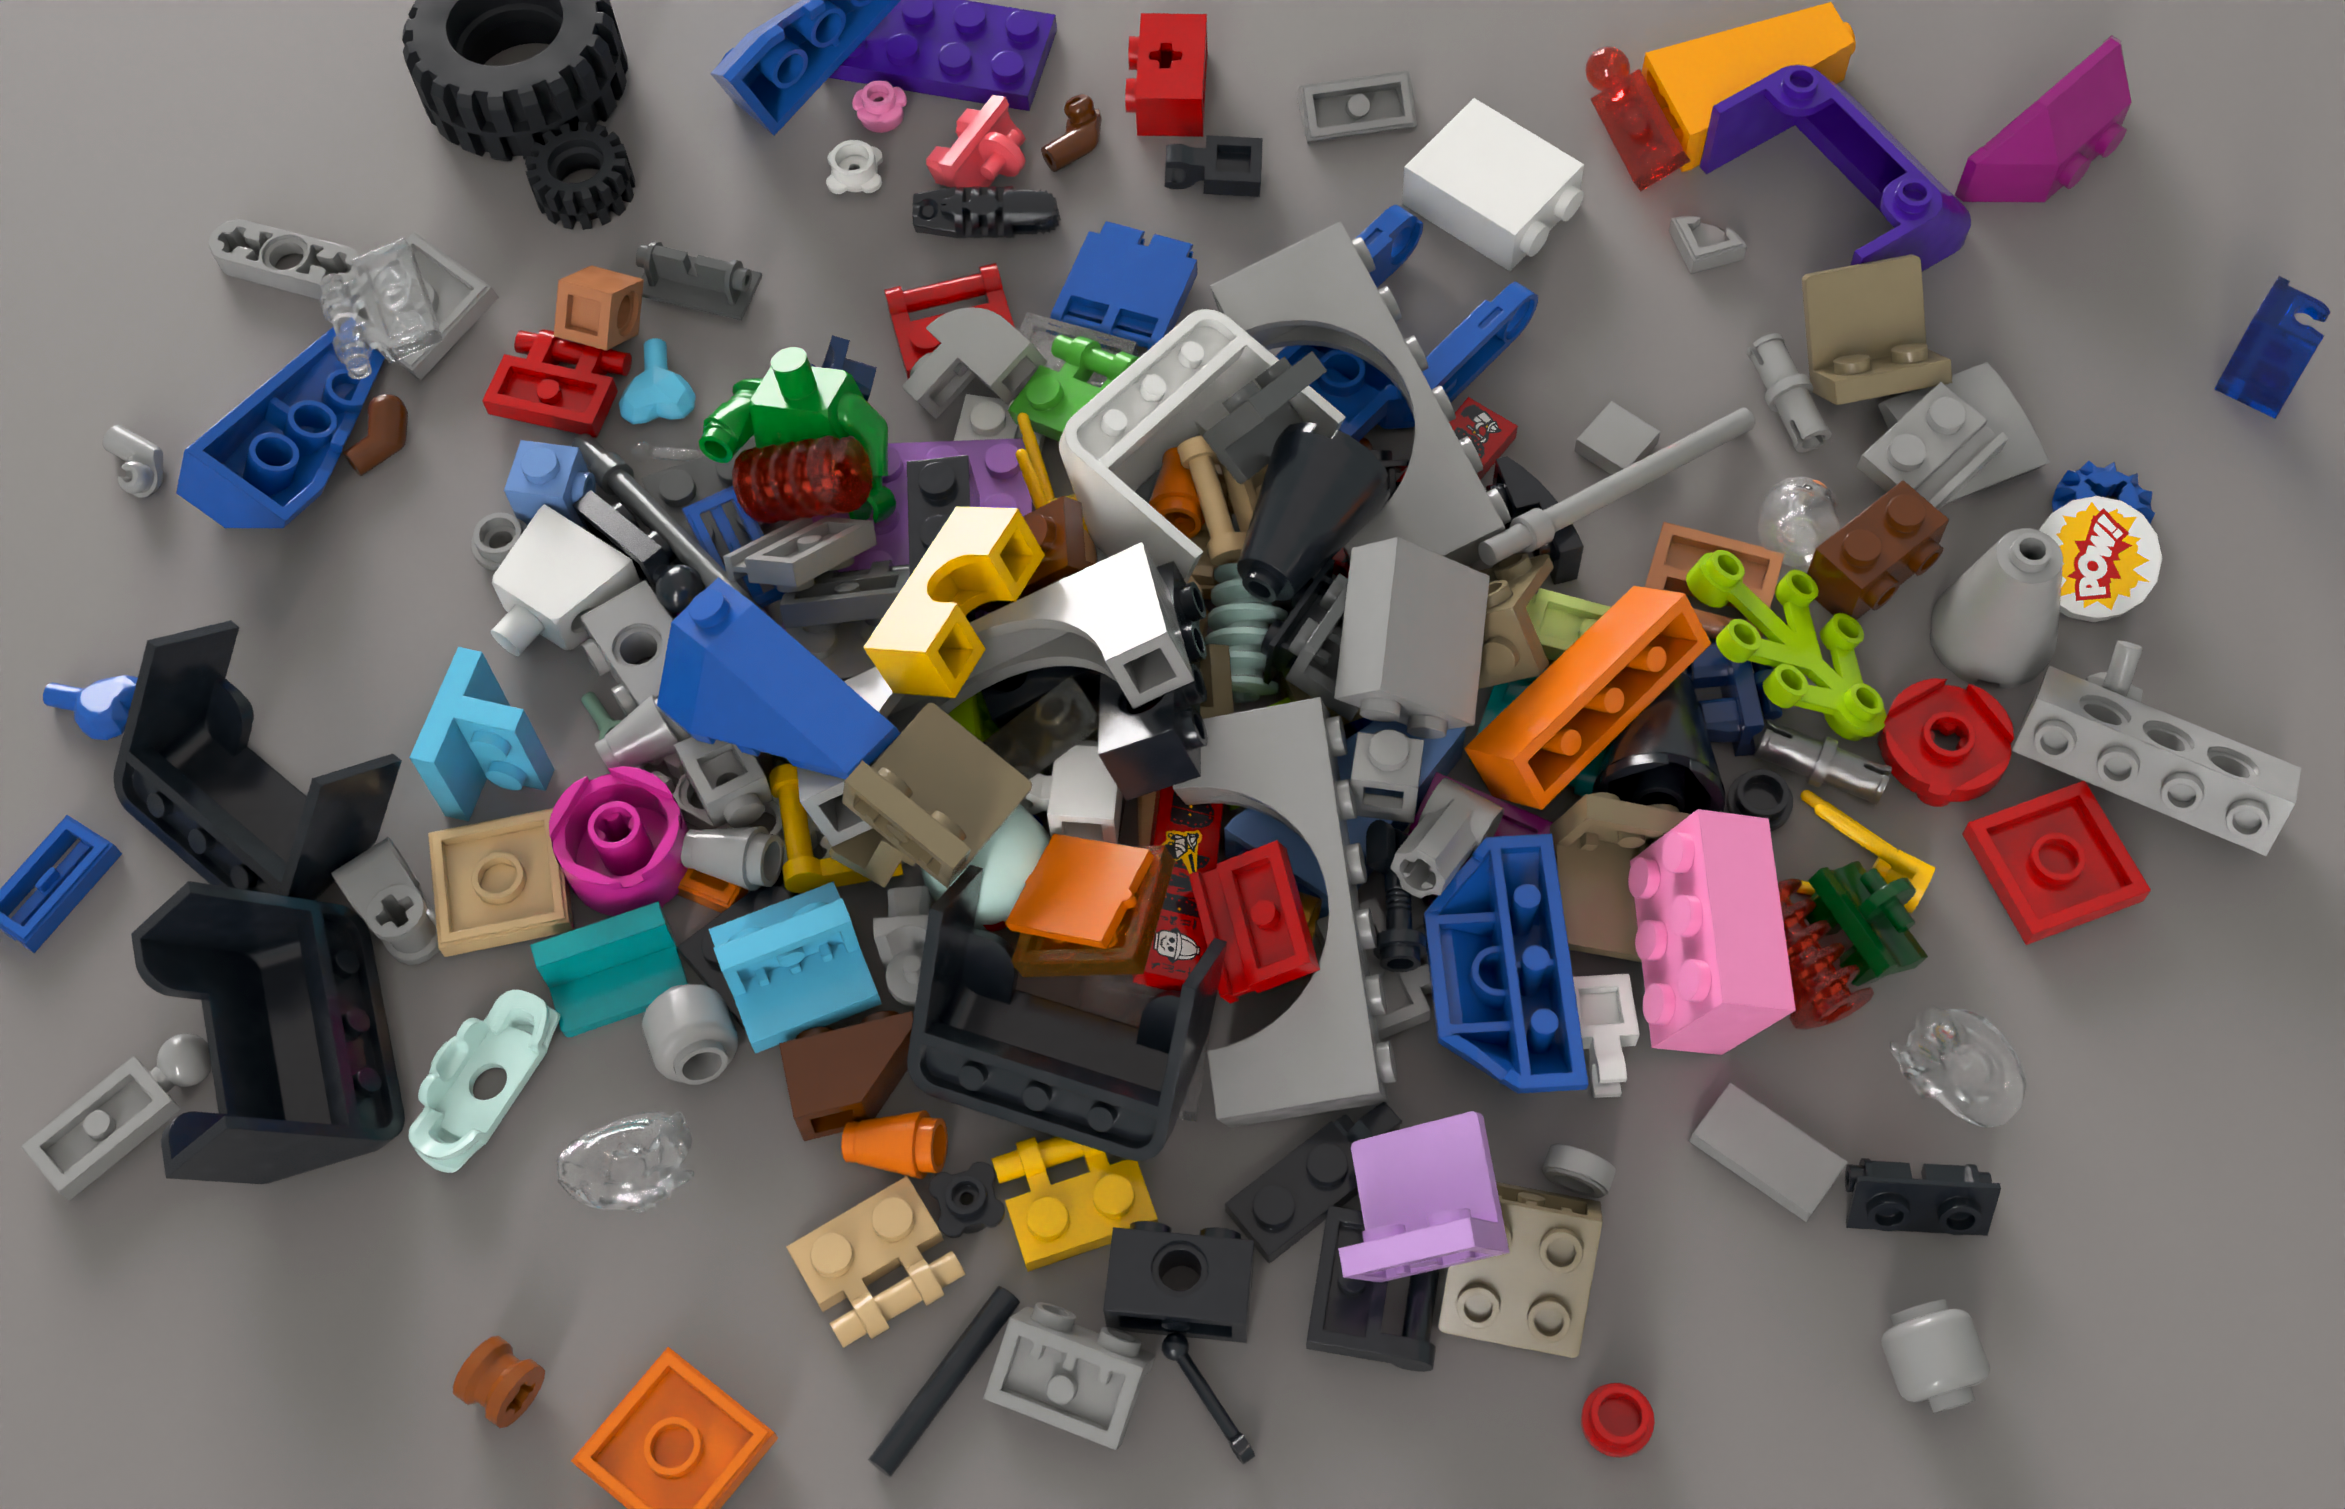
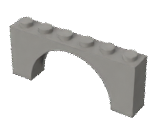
M1340 221L1210 285L1218 311L1231 318L1267 350L1293 345H1315L1351 353L1369 362L1385 374L1399 389L1408 403L1415 421V439L1407 471L1399 487L1382 510L1343 547L1349 567L1352 548L1395 537L1405 539L1465 566L1480 560L1481 558L1478 553L1479 544L1505 531L1504 525L1511 522L1509 511L1496 488L1486 492L1477 473L1483 470V465L1477 450L1468 436L1458 440L1449 422L1456 419L1450 400L1440 385L1433 389L1430 388L1422 371L1429 368L1423 350L1414 335L1404 339L1396 324V321L1402 319L1400 309L1388 286L1377 289L1369 273L1376 270L1363 239L1358 237L1351 240Z
M1143 542L970 622L986 650L956 698L893 693L876 667L844 682L888 719L901 733L928 703L936 704L948 714L983 689L1009 677L1040 668L1075 666L1101 672L1119 684L1133 709L1195 680L1169 589ZM885 750L869 765L870 767L878 760V758L885 752ZM797 767L800 803L832 847L872 829L869 824L842 803L845 779Z
M1321 697L1205 718L1203 722L1207 732L1208 744L1201 747V777L1173 785V790L1186 805H1236L1256 810L1286 825L1311 847L1324 876L1329 906L1328 931L1319 961L1320 970L1314 972L1311 980L1296 1001L1278 1019L1260 1032L1229 1046L1207 1051L1216 1119L1232 1128L1381 1104L1382 1102L1388 1103L1389 1097L1386 1083L1397 1082V1070L1391 1042H1380L1376 1016L1387 1014V1005L1380 974L1370 975L1366 950L1377 948V940L1370 908L1360 909L1356 884L1366 883L1367 873L1360 843L1350 844L1347 820L1357 818V807L1350 787L1351 780H1340L1337 756L1347 755L1348 753L1341 716L1331 717Z

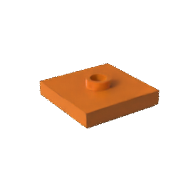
M667 1347L573 1457L571 1462L626 1509H721L777 1441L778 1437L774 1431L671 1348Z

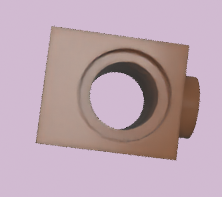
M592 265L559 279L554 336L606 351L637 336L639 333L644 279Z

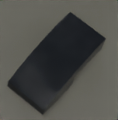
M1508 456L1496 459L1493 483L1486 487V492L1494 488L1498 490L1509 511L1511 522L1514 518L1534 508L1545 510L1558 503L1541 482L1524 467ZM1511 522L1504 525L1506 530L1510 528ZM1570 524L1555 532L1554 539L1551 542L1532 551L1534 557L1544 554L1549 555L1554 566L1550 576L1554 585L1578 578L1584 546L1573 524Z

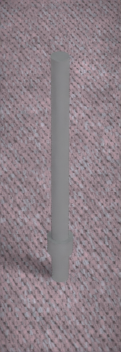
M1740 408L1545 510L1534 508L1514 518L1510 528L1479 544L1478 553L1481 560L1486 565L1492 566L1521 550L1532 552L1548 544L1554 539L1555 532L1750 431L1755 426V418L1752 412L1747 408Z

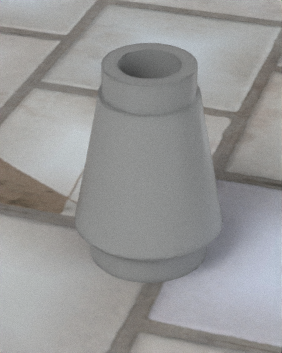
M650 695L609 731L603 739L597 741L595 747L607 768L620 766L635 768L676 753L674 745L691 737V735L665 715L657 706L658 698L656 699L654 695Z
M763 826L691 829L684 836L681 852V862L684 867L695 869L750 891H756L761 886H773L780 876L784 860V847L781 838L778 835L770 834Z

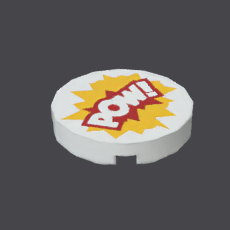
M2100 496L2072 500L2053 512L2038 530L2049 535L2061 549L2063 566L2060 612L2067 617L2089 622L2119 617L2142 603L2158 581L2162 554L2157 533L2142 513L2123 501Z

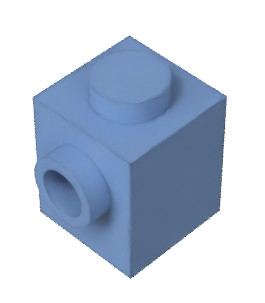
M521 440L504 492L516 518L522 520L527 526L537 511L545 504L582 528L583 524L572 505L590 490L595 493L596 482L594 474L588 471L579 447Z

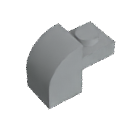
M960 308L943 314L926 327L941 344L933 353L924 355L915 363L910 372V378L901 387L937 419L975 377L980 379L1000 399L1009 405L1025 387L1040 365L1044 366L1048 361L1026 337L1000 315L983 308Z

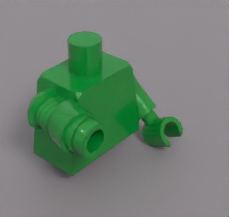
M788 347L777 352L772 357L771 366L764 378L743 379L734 384L732 390L734 395L730 400L722 403L704 420L699 448L705 456L715 462H730L734 455L754 435L762 473L864 486V490L854 494L849 499L848 513L851 519L867 520L870 518L873 508V520L877 524L889 518L896 509L894 494L890 489L882 485V476H888V425L886 420L864 399L851 374L845 370L811 366L807 354L802 348Z

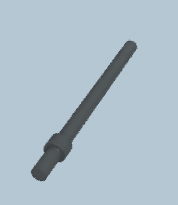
M587 433L581 434L574 439L572 447H579L586 465L590 468V473L594 474L595 482L602 490L609 495H617L651 531L657 532L668 543L675 556L684 565L693 567L698 571L706 587L710 586L719 577L773 619L736 581L728 580L726 571L634 479L633 469L617 453L607 452Z

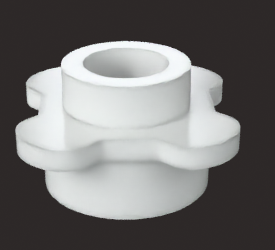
M847 140L838 144L828 154L827 159L832 171L831 175L826 179V184L832 193L842 194L845 191L873 193L881 187L882 180L878 174V165L883 162V156L878 148L860 140Z

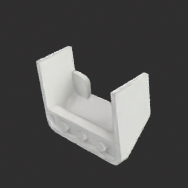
M1201 309L1189 314L1068 420L1059 441V452L1076 499L1082 503V516L1094 544L1108 557H1111L1143 542L1156 567L1174 561L1186 584L1204 551L1135 491L1162 467V456L1168 449L1178 447L1183 441L1198 434L1203 435L1228 416L1230 413L1222 404L1252 380L1259 390H1262L1255 381V378L1279 361V359L1225 314L1210 309ZM1307 386L1289 400L1304 422L1317 424L1312 433L1332 438L1335 431L1339 430L1346 418L1310 386Z

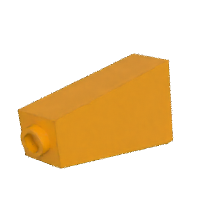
M1832 2L1646 52L1638 91L1681 172L1694 169L1701 163L1714 105L1790 65H1804L1814 68L1835 84H1838L1844 80L1850 57L1855 51V35L1850 24L1843 22Z

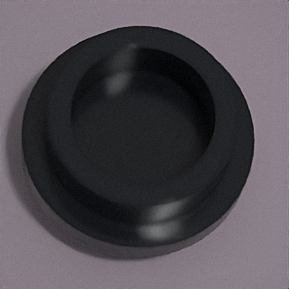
M1756 769L1744 773L1734 780L1727 795V808L1729 813L1769 818L1771 832L1780 828L1788 820L1793 808V796L1786 781L1779 774L1767 769Z

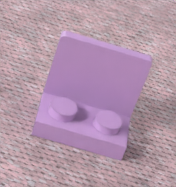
M1470 1111L1357 1140L1352 1143L1351 1152L1365 1231L1362 1232L1363 1243L1338 1248L1344 1278L1381 1283L1509 1253L1482 1114Z

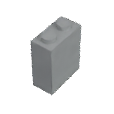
M1400 537L1352 548L1334 699L1359 707L1360 715L1366 719L1382 722L1397 721L1407 725L1408 734L1420 738H1444L1448 729L1473 726L1475 724L1490 576Z

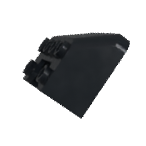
M188 881L131 933L137 971L150 988L166 996L201 1000L219 1113L186 1112L176 1117L166 1126L161 1138V1147L167 1179L269 1184L375 1152L400 1134L404 1127L405 1114L373 944L366 923L356 912L346 906L334 903Z

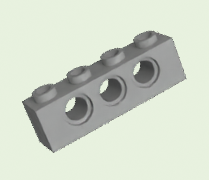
M2051 666L2048 667L2024 716L2012 751L2264 856H2267L2296 804L2302 769Z

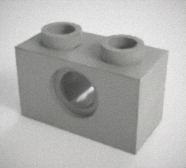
M644 580L580 616L590 638L582 643L581 647L599 676L610 671L618 685L611 688V692L626 717L650 695H654L656 699L658 698L670 627L673 621L647 581ZM653 657L646 663L634 665L643 658Z

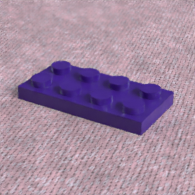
M901 0L829 78L863 84L873 81H887L893 88L900 87L905 91L986 104L992 95L1004 96L1009 103V108L1030 111L1057 32L1056 15L968 0Z

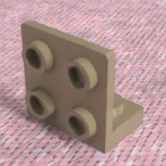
M1909 254L1809 273L1802 277L1810 382L1814 387L1813 393L1835 405H1841L1934 387L1940 382L1943 384L1952 383L1951 359L1929 350L1926 344L1920 257Z
M928 703L871 767L862 760L844 781L842 803L948 889L1030 793L1032 783L936 704Z
M1496 1182L1509 1253L1448 1267L1439 1318V1330L1447 1334L1575 1358L1580 1352L1603 1223L1601 1202Z

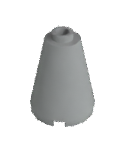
M2021 528L2010 531L1941 594L1932 611L1930 640L1932 648L1946 668L1962 680L1976 685L1978 680L2000 683L1998 688H2013L2034 680L2048 666L2055 653L2058 641L2063 566L2062 552L2055 540L2035 529Z

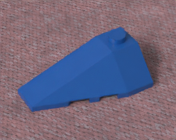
M340 323L335 324L184 450L176 494L224 528H285L323 493L383 366L385 355Z

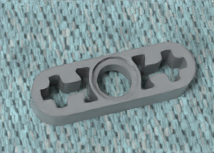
M240 219L227 221L218 226L209 238V249L220 269L225 274L330 303L345 304L369 279L367 270L359 254L354 249ZM297 253L303 255L301 262L291 269L280 270L275 268L277 262L288 254ZM329 275L335 276L334 279H330Z

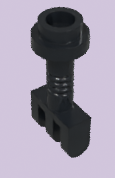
M1379 819L1372 822L1366 832L1367 866L1385 875L1386 930L1376 934L1377 948H1373V952L1380 959V966L1383 969L1391 972H1408L1420 967L1421 958L1427 953L1426 936L1422 932L1413 930L1412 896L1401 888L1399 878L1390 869L1395 853L1409 835L1399 829H1394L1391 824Z

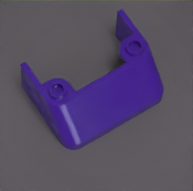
M1804 65L1786 66L1713 106L1700 168L1706 174L1787 129L1796 126L1883 214L1894 229L1855 250L1850 266L1913 254L1920 257L1923 272L1956 253L1964 245L1971 227V216L1966 207L1851 94L1814 68Z

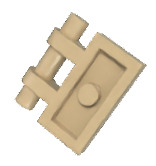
M908 1176L786 1246L822 1312L848 1298L853 1310L829 1323L843 1348L867 1333L873 1339L890 1328L887 1321L921 1301L928 1306L945 1295L942 1288L966 1275L952 1250L930 1264L923 1258L921 1253L942 1242L944 1239ZM902 1265L908 1277L872 1297L866 1286Z

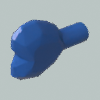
M122 675L101 679L85 688L51 682L44 689L43 701L47 706L74 711L77 725L91 739L109 740L124 733L138 677Z

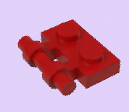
M542 329L538 334L520 330L516 335L514 348L517 353L525 354L527 357L525 359L504 354L482 400L487 413L576 434L587 433L597 438L618 392L613 377L606 375L609 372L627 376L632 365L631 354L612 350V348L606 351L555 337L554 331ZM563 362L576 365V368L558 366V364Z

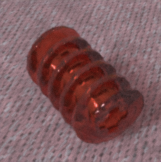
M827 435L815 440L808 438L797 443L790 441L780 445L771 444L761 448L752 447L741 451L735 459L732 471L733 489L738 503L745 513L761 523L772 524L779 521H793L798 518L808 519L818 515L844 514L858 510L866 502L872 488V469L869 457L862 444L853 436L843 437L839 440L836 437Z
M1792 878L1778 883L1796 1011L1790 1014L1789 1019L1795 1029L1807 1030L1828 1025L1849 1016L1869 1002L1874 992L1871 987L1853 992L1849 990L1848 986L1860 973L1859 968L1856 964L1840 969L1834 967L1833 964L1845 952V947L1841 942L1824 947L1820 946L1818 942L1828 933L1831 926L1827 920L1809 925L1805 923L1804 920L1817 906L1812 898L1795 903L1791 902L1790 898L1802 886L1800 879Z

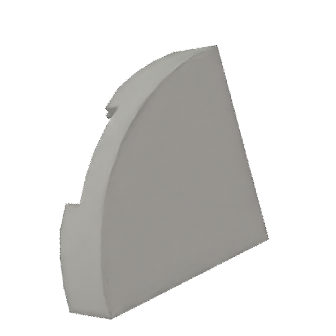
M1697 216L1671 218L1669 233L1690 274L1744 259L1747 245L1732 229L1726 228L1724 231L1716 226L1700 222L1701 217Z

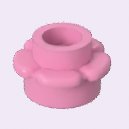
M887 81L868 83L863 89L856 92L852 101L853 109L857 110V118L861 121L862 125L866 129L877 133L889 132L897 128L904 117L903 107L907 104L904 91L900 87L893 88Z

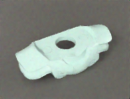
M523 990L507 991L495 1001L484 1021L477 1018L467 1019L460 1026L457 1035L448 1042L446 1041L437 1051L431 1062L430 1072L423 1080L418 1093V1099L425 1107L410 1126L408 1135L409 1141L417 1154L434 1169L441 1172L454 1173L488 1142L546 1055L551 1038L560 1020V1014L547 1006L543 999ZM488 1069H504L507 1074V1081L503 1090L491 1099H476L473 1094V1086L476 1079Z

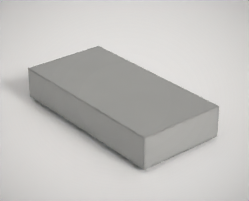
M1729 1083L1693 1132L1689 1141L1805 1222L1811 1217L1848 1163L1732 1083Z

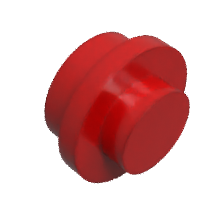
M1609 1383L1598 1387L1588 1396L1582 1408L1581 1426L1586 1439L1597 1451L1610 1457L1622 1458L1638 1453L1646 1446L1654 1430V1413L1649 1401L1639 1390L1627 1384Z

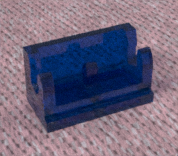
M2278 276L2251 320L2214 389L2276 419L2324 337L2323 334L2310 325L2298 322L2294 314L2305 313L2311 316L2313 320L2325 322L2330 315L2329 308L2322 301L2289 286L2290 281L2281 276Z

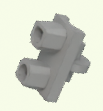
M928 886L889 889L888 917L873 918L874 940L886 974L885 978L889 992L896 1001L905 1006L915 1007L928 916L931 908V896Z

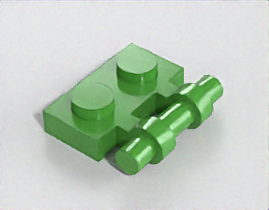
M1059 335L1052 343L1051 353L1054 357L1066 361L1059 372L1040 365L1011 404L1008 412L1017 425H1019L1017 421L1019 413L1028 414L1034 432L1060 441L1068 420L1140 357L1126 352H1120L1116 355L1102 350L1101 345L1097 341L1084 336H1078L1073 339L1065 335ZM1093 373L1107 377L1101 388L1087 383Z

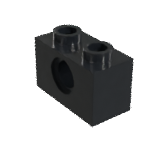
M1153 1221L1133 1222L1130 1224V1229L1113 1227L1103 1308L1106 1327L1125 1332L1157 1335L1180 1333L1188 1338L1247 1343L1254 1268V1240L1241 1239V1234L1237 1231L1219 1227L1204 1228L1200 1230L1199 1235L1171 1233V1227ZM1177 1266L1189 1267L1200 1276L1198 1282L1192 1288L1184 1291H1175L1163 1284L1162 1278L1167 1271Z

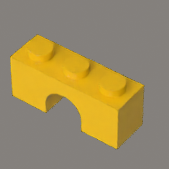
M955 508L863 647L893 693L956 698L986 650L967 620L966 615L976 607L988 602H1016L1045 556L1018 508Z

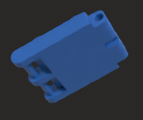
M1106 221L1100 234L1092 231L1088 232L1053 307L1049 319V327L1063 331L1066 326L1098 335V341L1111 345L1113 340L1147 348L1148 351L1175 327L1198 274L1197 259L1192 258L1193 251L1191 250L1193 244L1154 234L1149 246H1144L1145 239L1142 237L1145 231Z

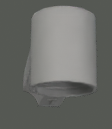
M1447 777L1443 778L1423 809L1418 825L1395 853L1390 869L1399 878L1401 888L1420 899L1430 894L1440 896L1467 859L1473 856L1474 851L1486 837L1494 836L1503 817L1504 808Z

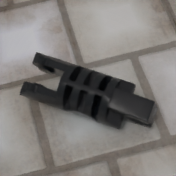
M1013 186L952 187L915 193L913 195L912 218L913 226L917 233L953 238H1014L1015 234L1050 233L1051 230H1056L1055 227L1059 226L1058 221L1061 220L1060 215H1058L1059 209L1056 198H1053V194L1048 193L1047 190L1043 192L1040 189L1036 192L1035 190H1014Z

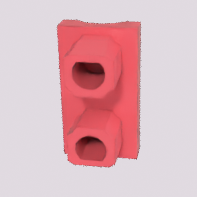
M992 95L981 110L967 108L956 121L957 127L955 132L958 139L952 147L936 146L927 157L926 165L937 184L950 188L988 187L999 174L1015 177L1020 173L1026 162L1020 146L1026 139L1023 132L1013 123L1009 116V103L1006 97Z

